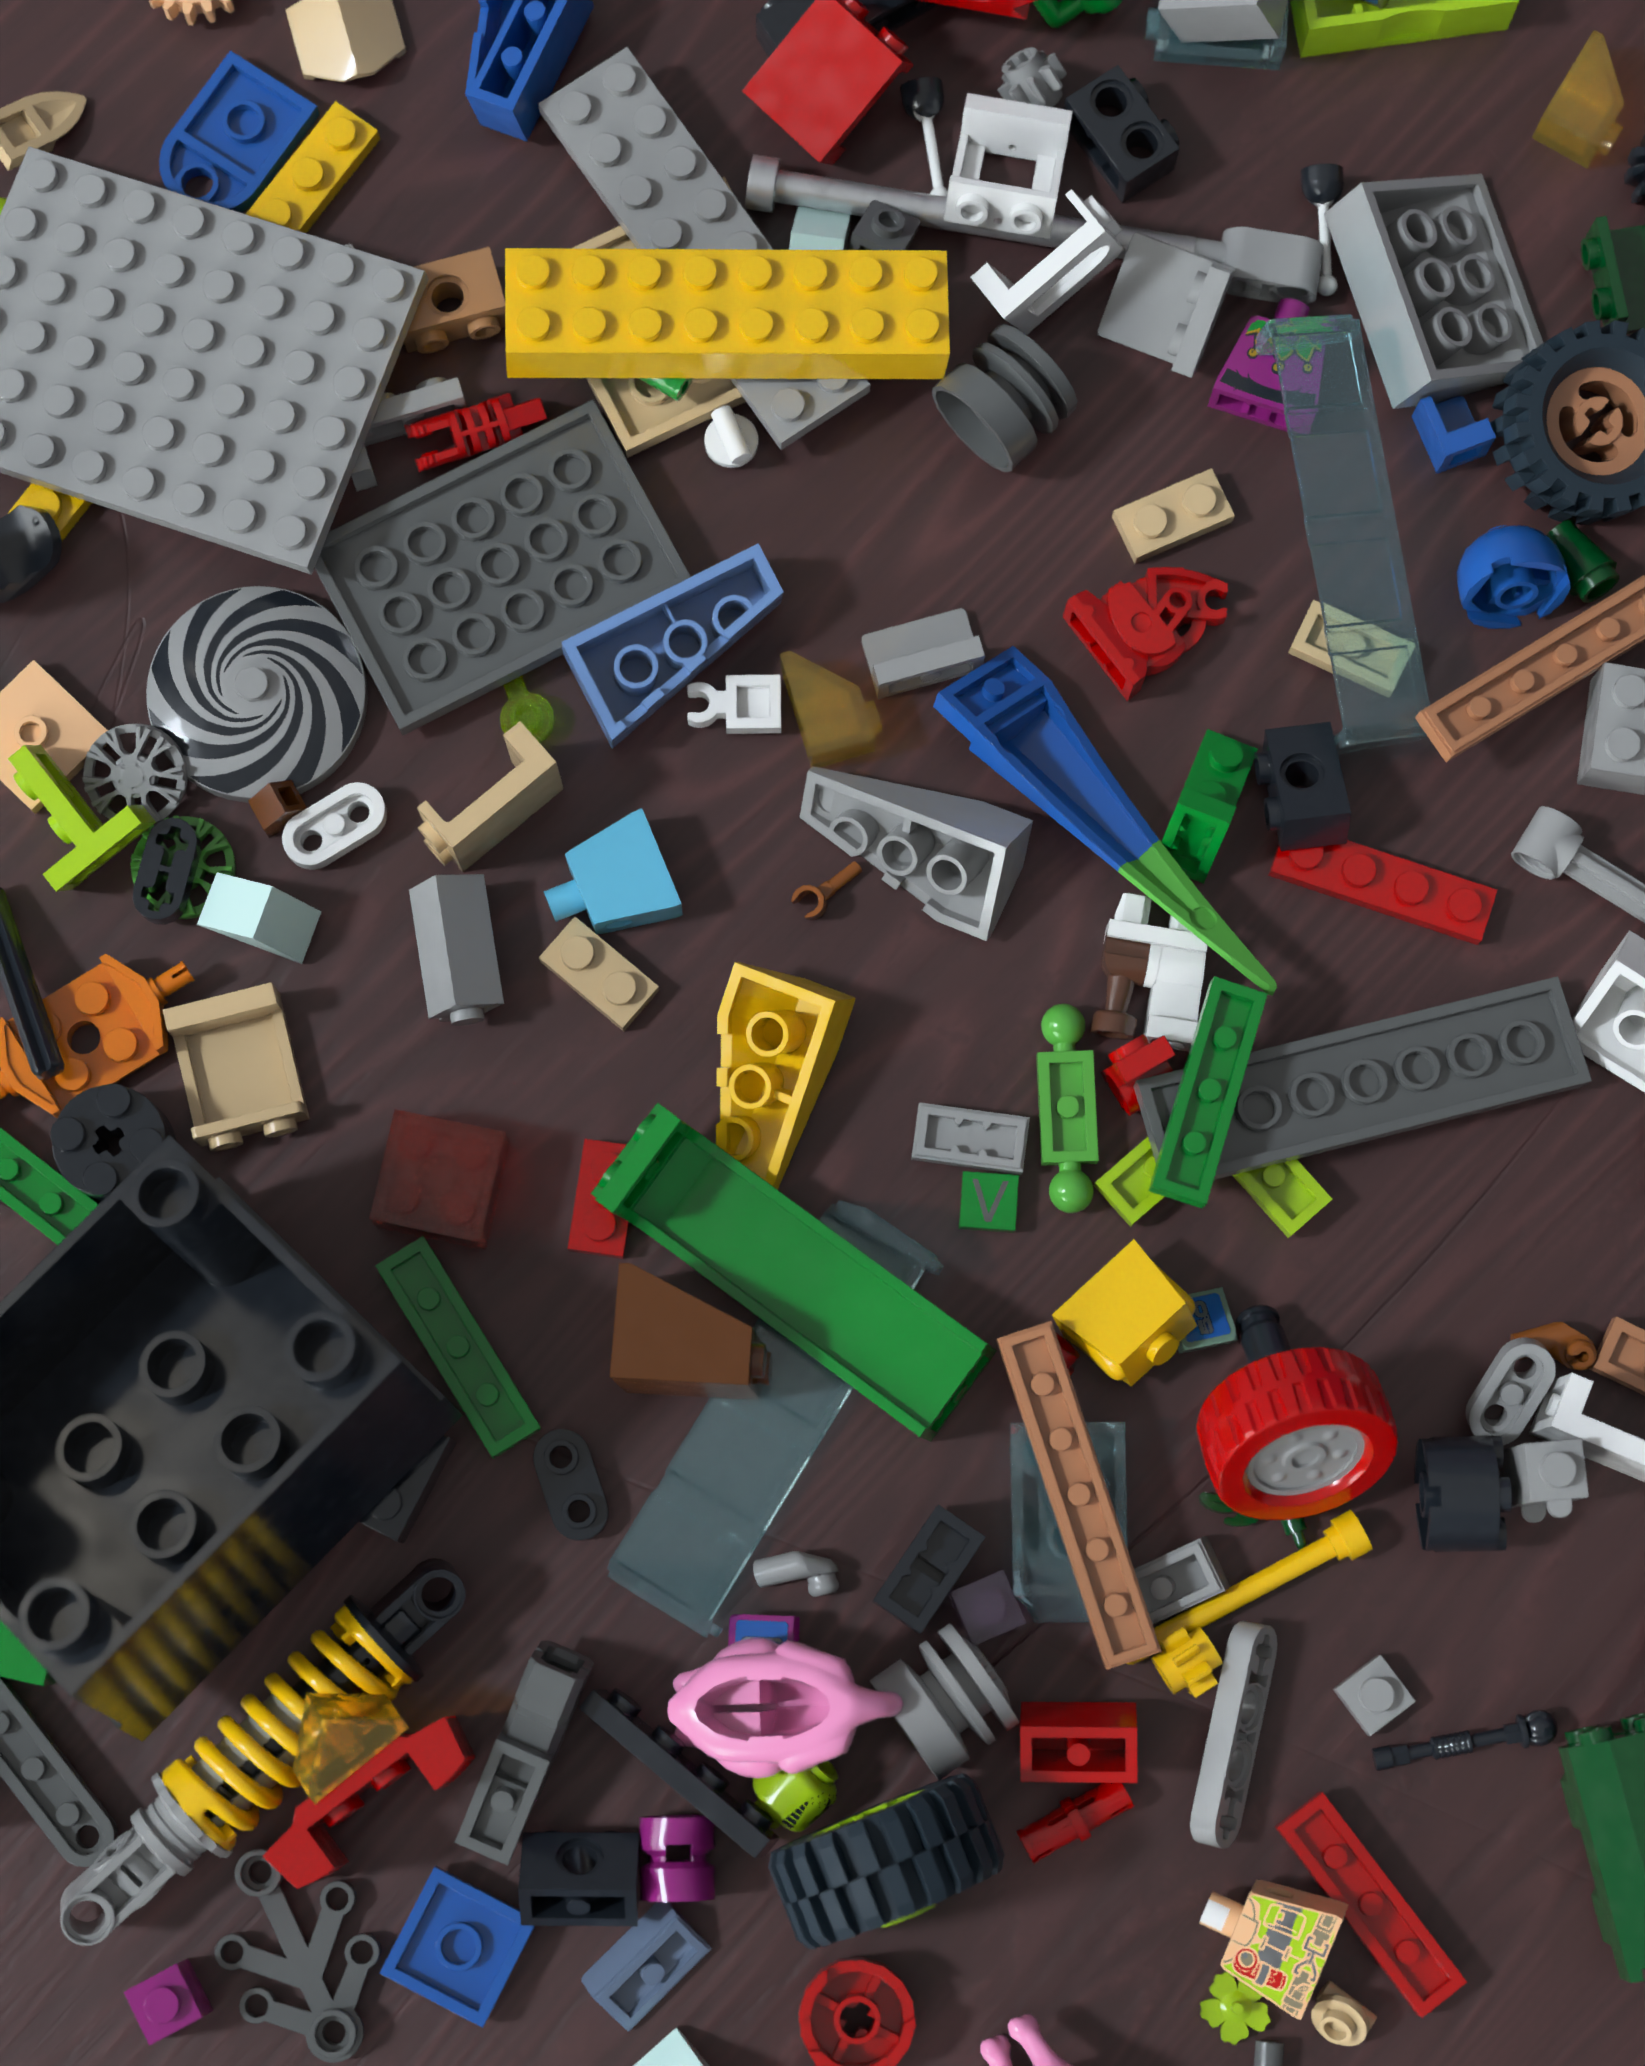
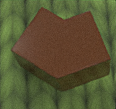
M292 780L268 783L248 800L269 838L283 831L285 825L292 817L307 808Z

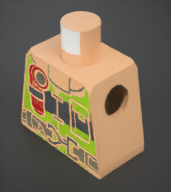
M1256 1880L1245 1906L1212 1891L1199 1924L1231 1938L1220 1964L1225 1971L1291 2016L1301 2020L1343 1921L1348 1904L1265 1880Z

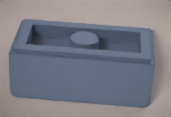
M656 1902L638 1920V1926H632L582 1976L581 1981L592 1998L629 2032L712 1948L669 1902Z

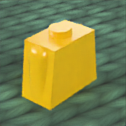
M1135 1239L1052 1314L1064 1338L1081 1349L1110 1378L1117 1381L1123 1380L1131 1387L1154 1365L1158 1366L1167 1362L1177 1351L1179 1342L1197 1326L1193 1318L1196 1309L1193 1299L1148 1257Z

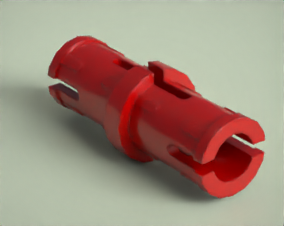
M1101 1783L1099 1786L1073 1800L1069 1796L1059 1801L1061 1807L1022 1829L1020 1828L1016 1833L1033 1864H1036L1039 1860L1078 1838L1081 1842L1092 1837L1090 1831L1128 1809L1131 1810L1134 1808V1805L1122 1783Z

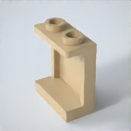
M521 721L503 734L511 762L515 768L449 822H445L426 800L417 807L424 822L418 827L425 838L423 841L444 866L452 860L464 872L564 789L557 762Z
M272 982L162 1010L167 1031L173 1036L194 1125L191 1128L192 1137L201 1147L209 1145L210 1151L235 1148L243 1144L242 1136L264 1131L265 1137L268 1138L286 1135L298 1130L297 1122L310 1119L280 992Z

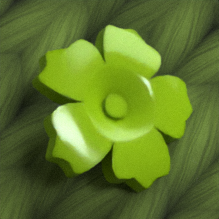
M1227 1971L1222 1974H1216L1214 1982L1209 1987L1210 1993L1216 1998H1208L1200 2002V2016L1207 2020L1213 2028L1221 2025V2040L1223 2042H1230L1233 2045H1236L1240 2039L1248 2038L1249 2030L1247 2025L1254 2030L1263 2032L1266 2025L1271 2022L1267 2014V2004L1258 2001L1262 1995L1240 1980L1236 1984L1233 1975Z

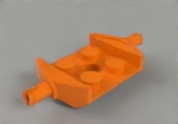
M104 954L99 957L102 962L101 964L42 999L65 1065L61 1074L52 1076L47 1080H40L32 1073L14 1018L7 1021L1 1017L0 1099L9 1093L14 1097L21 1095L58 1118L69 1101L81 1092L96 1086L115 1084L167 1052L168 1031L162 1011L164 1005L168 1003L165 997L195 981L183 960L155 979L150 977L146 980L143 976L110 955ZM85 1025L97 1027L100 1032V1042L97 1048L87 1054L76 1053L72 1048L74 1032Z

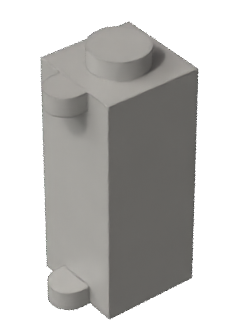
M484 874L434 875L409 889L428 1018H439L440 1022L451 1021L453 1026L480 1023L485 1020L484 1013L504 1004Z
M1582 1439L1524 1443L1504 1450L1503 1469L1499 1470L1500 1477H1509L1512 1492L1511 1508L1521 1507L1522 1516L1527 1522L1537 1523L1542 1521L1546 1515V1506L1551 1516L1556 1518L1566 1517L1572 1510V1501L1589 1497Z

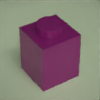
M188 1958L124 1991L149 2046L214 2011Z

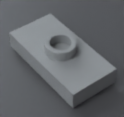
M919 1102L911 1160L1022 1175L1030 1117Z

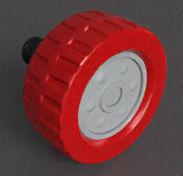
M1259 1304L1242 1311L1235 1321V1328L1241 1336V1345L1248 1365L1224 1379L1206 1398L1198 1415L1197 1436L1214 1489L1219 1498L1232 1510L1239 1514L1262 1520H1290L1308 1517L1347 1503L1372 1487L1385 1474L1394 1460L1398 1447V1431L1387 1397L1375 1371L1371 1369L1369 1364L1352 1353L1334 1348L1309 1347L1291 1350L1286 1333L1279 1324L1280 1317L1276 1309L1268 1305Z

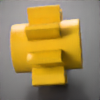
M1178 1623L1157 1637L1158 1643L1163 1650L1151 1657V1660L1161 1678L1174 1695L1186 1688L1190 1695L1192 1694L1194 1698H1197L1218 1684L1211 1672L1222 1665L1223 1662L1214 1645L1200 1627L1188 1634L1186 1629Z

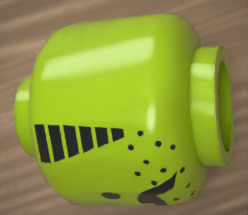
M828 1760L804 1772L792 1775L781 1770L774 1776L753 1778L752 1787L757 1798L754 1803L774 1820L770 1826L772 1829L782 1826L793 1832L803 1831L834 1804L837 1795L835 1782L838 1780L837 1771Z

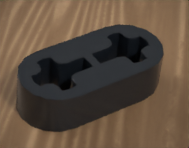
M167 818L159 821L152 827L146 841L133 888L135 908L146 920L158 925H167L175 922L183 915L201 856L202 844L199 835L187 822L179 818ZM180 832V837L188 844L186 851L177 850L171 867H168L169 853L161 846V843L164 839L173 840L175 833ZM167 876L166 891L174 897L171 904L162 903L159 911H154V905L147 899V895L149 892L157 893L161 888L163 877Z

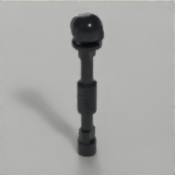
M1534 1710L1525 1717L1522 1714H1517L1515 1722L1503 1724V1728L1472 1734L1465 1730L1447 1735H1438L1431 1737L1429 1742L1410 1746L1404 1743L1394 1746L1372 1748V1757L1376 1771L1394 1768V1766L1410 1764V1760L1430 1756L1435 1760L1454 1757L1456 1755L1473 1753L1474 1748L1503 1742H1506L1507 1745L1520 1742L1524 1749L1529 1748L1530 1745L1546 1746L1556 1738L1558 1725L1555 1718L1547 1711Z

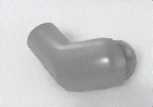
M791 1551L757 1559L753 1564L755 1580L760 1588L799 1579H807L808 1591L813 1597L833 1594L839 1589V1582L835 1575V1572L839 1570L835 1563L828 1558L800 1551Z

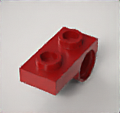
M1144 1033L1108 1054L1113 1065L1100 1073L1123 1110L1129 1116L1140 1111L1133 1087L1134 1083L1140 1079L1172 1072L1173 1070L1167 1059L1174 1056L1175 1053L1164 1035L1150 1043Z

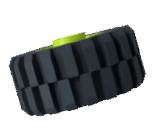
M960 1773L881 1802L779 1847L771 1852L769 1870L797 1941L808 1949H816L820 1946L824 1947L837 1941L857 1936L868 1930L895 1925L936 1906V1903L967 1890L973 1885L990 1878L991 1875L1000 1872L1003 1869L1005 1853L976 1781L965 1773Z

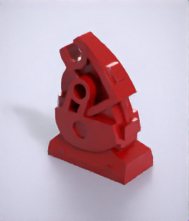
M1181 567L1148 568L1145 577L1136 580L1134 583L1128 582L1123 584L1122 581L1118 582L1108 589L1107 594L1103 595L1101 600L1088 590L1072 596L1067 600L1063 619L1128 702L1141 690L1146 676L1169 669L1179 661L1185 652L1195 647L1202 638L1206 626H1217L1225 622L1227 608L1211 609L1207 606L1205 599L1210 596L1225 599L1228 593V584L1209 575ZM1184 624H1190L1189 631L1181 637L1178 634Z

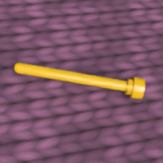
M1348 1510L1330 1520L1331 1527L1323 1530L1324 1537L1236 1583L1226 1591L1154 1627L1156 1637L1178 1623L1186 1629L1188 1634L1198 1627L1202 1629L1334 1557L1339 1561L1349 1557L1353 1561L1373 1550L1370 1540L1352 1510ZM1149 1656L1144 1657V1658H1141V1659H1138V1660H1135V1661H1132V1662H1129V1663H1126V1664H1128V1665H1134V1664H1136V1663H1138V1662H1140V1661H1142V1660L1148 1658Z

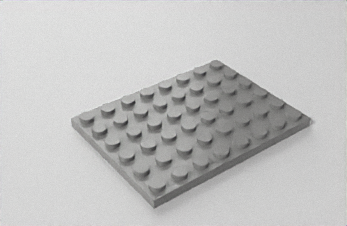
M28 147L0 214V473L312 575L429 280L424 270Z

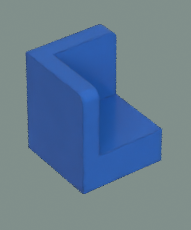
M1431 396L1419 400L1412 415V419L1436 473L1485 456L1496 438L1488 418L1478 422L1474 421L1463 396H1457L1438 404L1434 403Z

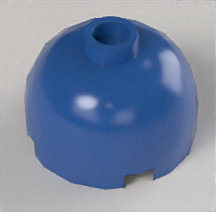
M1500 525L1488 530L1465 549L1457 569L1459 597L1463 609L1467 612L1468 619L1475 625L1489 629H1510L1522 626L1521 621L1516 616L1529 615L1537 611L1539 619L1547 616L1564 602L1571 589L1565 560L1558 546L1543 532L1528 526Z

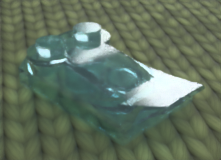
M1085 1422L1127 1547L1125 1422ZM1009 1423L1012 1596L1025 1606L1034 1623L1089 1622L1024 1423Z

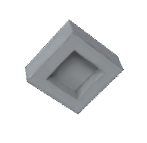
M1381 1655L1373 1657L1333 1688V1691L1367 1736L1373 1735L1416 1702Z

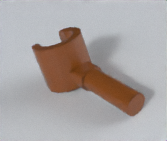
M853 861L830 880L823 882L818 887L803 885L793 893L792 903L800 902L807 894H816L819 901L818 906L804 918L807 920H817L825 914L828 906L827 900L835 895L836 891L860 874L862 868L856 861Z

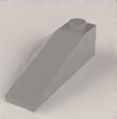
M812 766L807 772L800 812L802 820L852 857L860 855L884 873L882 880L896 890L901 886L923 902L925 906L922 911L934 920L985 941L991 937L1022 871L1033 820L984 801Z

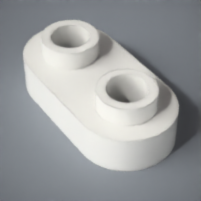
M360 782L347 784L298 813L287 822L282 834L284 850L292 862L301 868L309 870L323 868L380 833L387 820L385 802L381 794L371 785ZM364 806L369 809L368 818L359 823L352 821L350 815L353 809ZM310 835L322 837V844L315 851H307L303 848L304 840Z

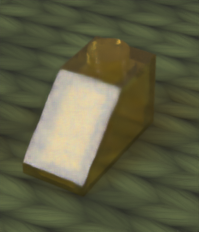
M1596 30L1592 32L1544 112L1532 136L1533 139L1585 168L1589 167L1598 151L1606 156L1608 155L1623 129V126L1615 123L1625 103L1603 34Z
M792 651L781 653L780 670L810 766L820 768L874 752V734L882 732L880 718L874 701L864 703L859 686Z

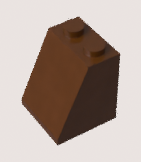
M619 1263L610 1378L626 1393L760 1400L761 1386L771 1385L773 1355L772 1352H767L766 1344L762 1342L751 1326L631 1263Z

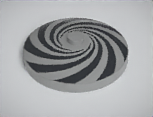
M252 586L231 589L211 596L192 607L173 624L163 637L153 657L148 674L146 696L151 726L162 730L177 743L184 756L188 780L213 795L228 800L249 803L248 800L268 783L292 780L299 794H302L332 775L346 760L360 736L367 712L368 687L365 669L352 638L344 626L327 609L301 594L286 589ZM168 749L165 750L164 752L166 756L176 767V764L171 753Z

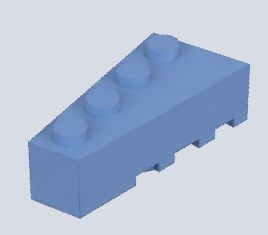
M759 543L561 642L563 655L612 749L781 604L784 591Z

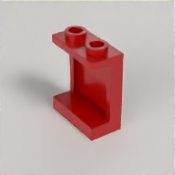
M815 0L742 90L744 94L810 155L823 164L834 165L846 150L842 142L901 72L908 73L914 66L903 55L909 48L906 43L884 26L878 32L864 18L870 11L859 0Z

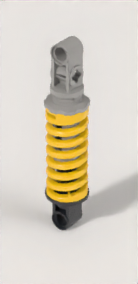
M434 1558L422 1561L372 1608L353 1595H349L344 1600V1605L335 1612L334 1619L336 1622L330 1627L334 1634L343 1641L338 1645L325 1631L316 1630L311 1634L310 1641L323 1657L316 1666L299 1651H293L288 1656L287 1663L301 1680L291 1687L278 1673H269L264 1679V1685L272 1694L263 1703L254 1694H246L241 1699V1707L249 1715L240 1724L230 1715H223L218 1720V1729L225 1735V1738L217 1745L206 1736L199 1737L195 1741L194 1749L202 1758L197 1762L194 1756L190 1755L186 1760L181 1758L175 1759L162 1772L157 1771L151 1778L159 1795L155 1802H152L147 1809L142 1807L137 1809L130 1816L134 1826L108 1845L95 1862L64 1890L60 1903V1924L64 1935L71 1942L78 1945L90 1946L104 1940L134 1910L139 1909L151 1900L172 1875L177 1873L185 1877L194 1869V1860H197L201 1853L209 1850L220 1858H227L233 1852L232 1849L236 1844L237 1834L233 1827L242 1831L253 1830L260 1821L257 1806L264 1809H276L281 1804L283 1792L280 1784L289 1788L300 1787L307 1776L304 1763L311 1766H322L327 1762L330 1753L326 1740L336 1745H344L351 1739L353 1734L349 1719L365 1724L374 1718L376 1710L371 1696L383 1702H391L397 1697L402 1685L411 1684L413 1681L418 1682L424 1674L412 1654L461 1610L465 1602V1588L455 1568L442 1559ZM443 1577L451 1581V1590L443 1600L429 1602L422 1598V1589L429 1580ZM89 1900L100 1904L104 1910L93 1921H80L71 1913L73 1907L82 1901Z

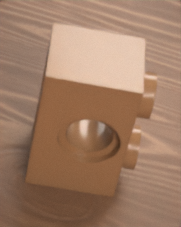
M490 246L414 266L424 270L429 280L404 340L407 353L417 350L419 353L424 354L434 353L446 348L451 341L466 337L475 340L486 339L498 334L501 328L505 327V299ZM447 298H457L463 302L453 312H442L437 309L438 304Z

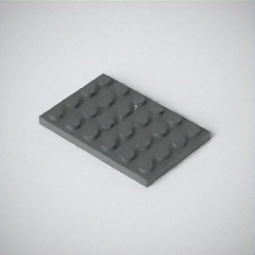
M594 400L328 532L314 568L402 735L563 655L562 641L691 577Z

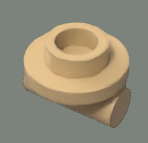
M1330 1980L1319 1991L1316 1997L1317 2001L1311 2012L1312 2022L1318 2032L1329 2042L1343 2046H1354L1361 2043L1377 2019L1374 2013Z

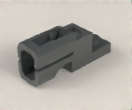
M552 1641L540 1642L529 1659L501 1733L496 1738L454 1843L508 1866L532 1808L542 1793L593 1668L594 1662L590 1657Z

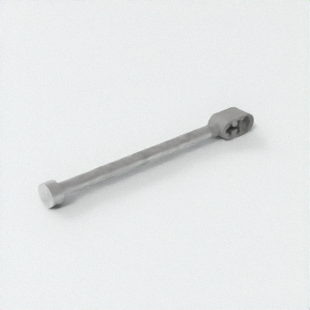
M755 154L751 161L745 201L746 209L771 213L773 212L775 202L863 216L871 201L878 200L920 220L919 226L1053 248L1060 246L1087 222L1085 219L1054 214L1050 239L944 221L947 200L945 196L780 170V158ZM1120 225L1123 230L1115 236L1125 248V251L1117 258L1124 259L1132 236L1135 233H1142L1235 268L1236 270L1227 294L1277 303L1283 298H1290L1301 301L1306 305L1316 300L1324 246L1319 241L1310 237L1251 227H1232L1223 232L1221 242Z

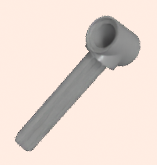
M1539 807L1511 853L1513 860L1528 872L1544 879H1557L1564 873L1645 923V884L1582 846L1581 844L1584 836L1581 835L1582 829L1569 816L1550 807Z

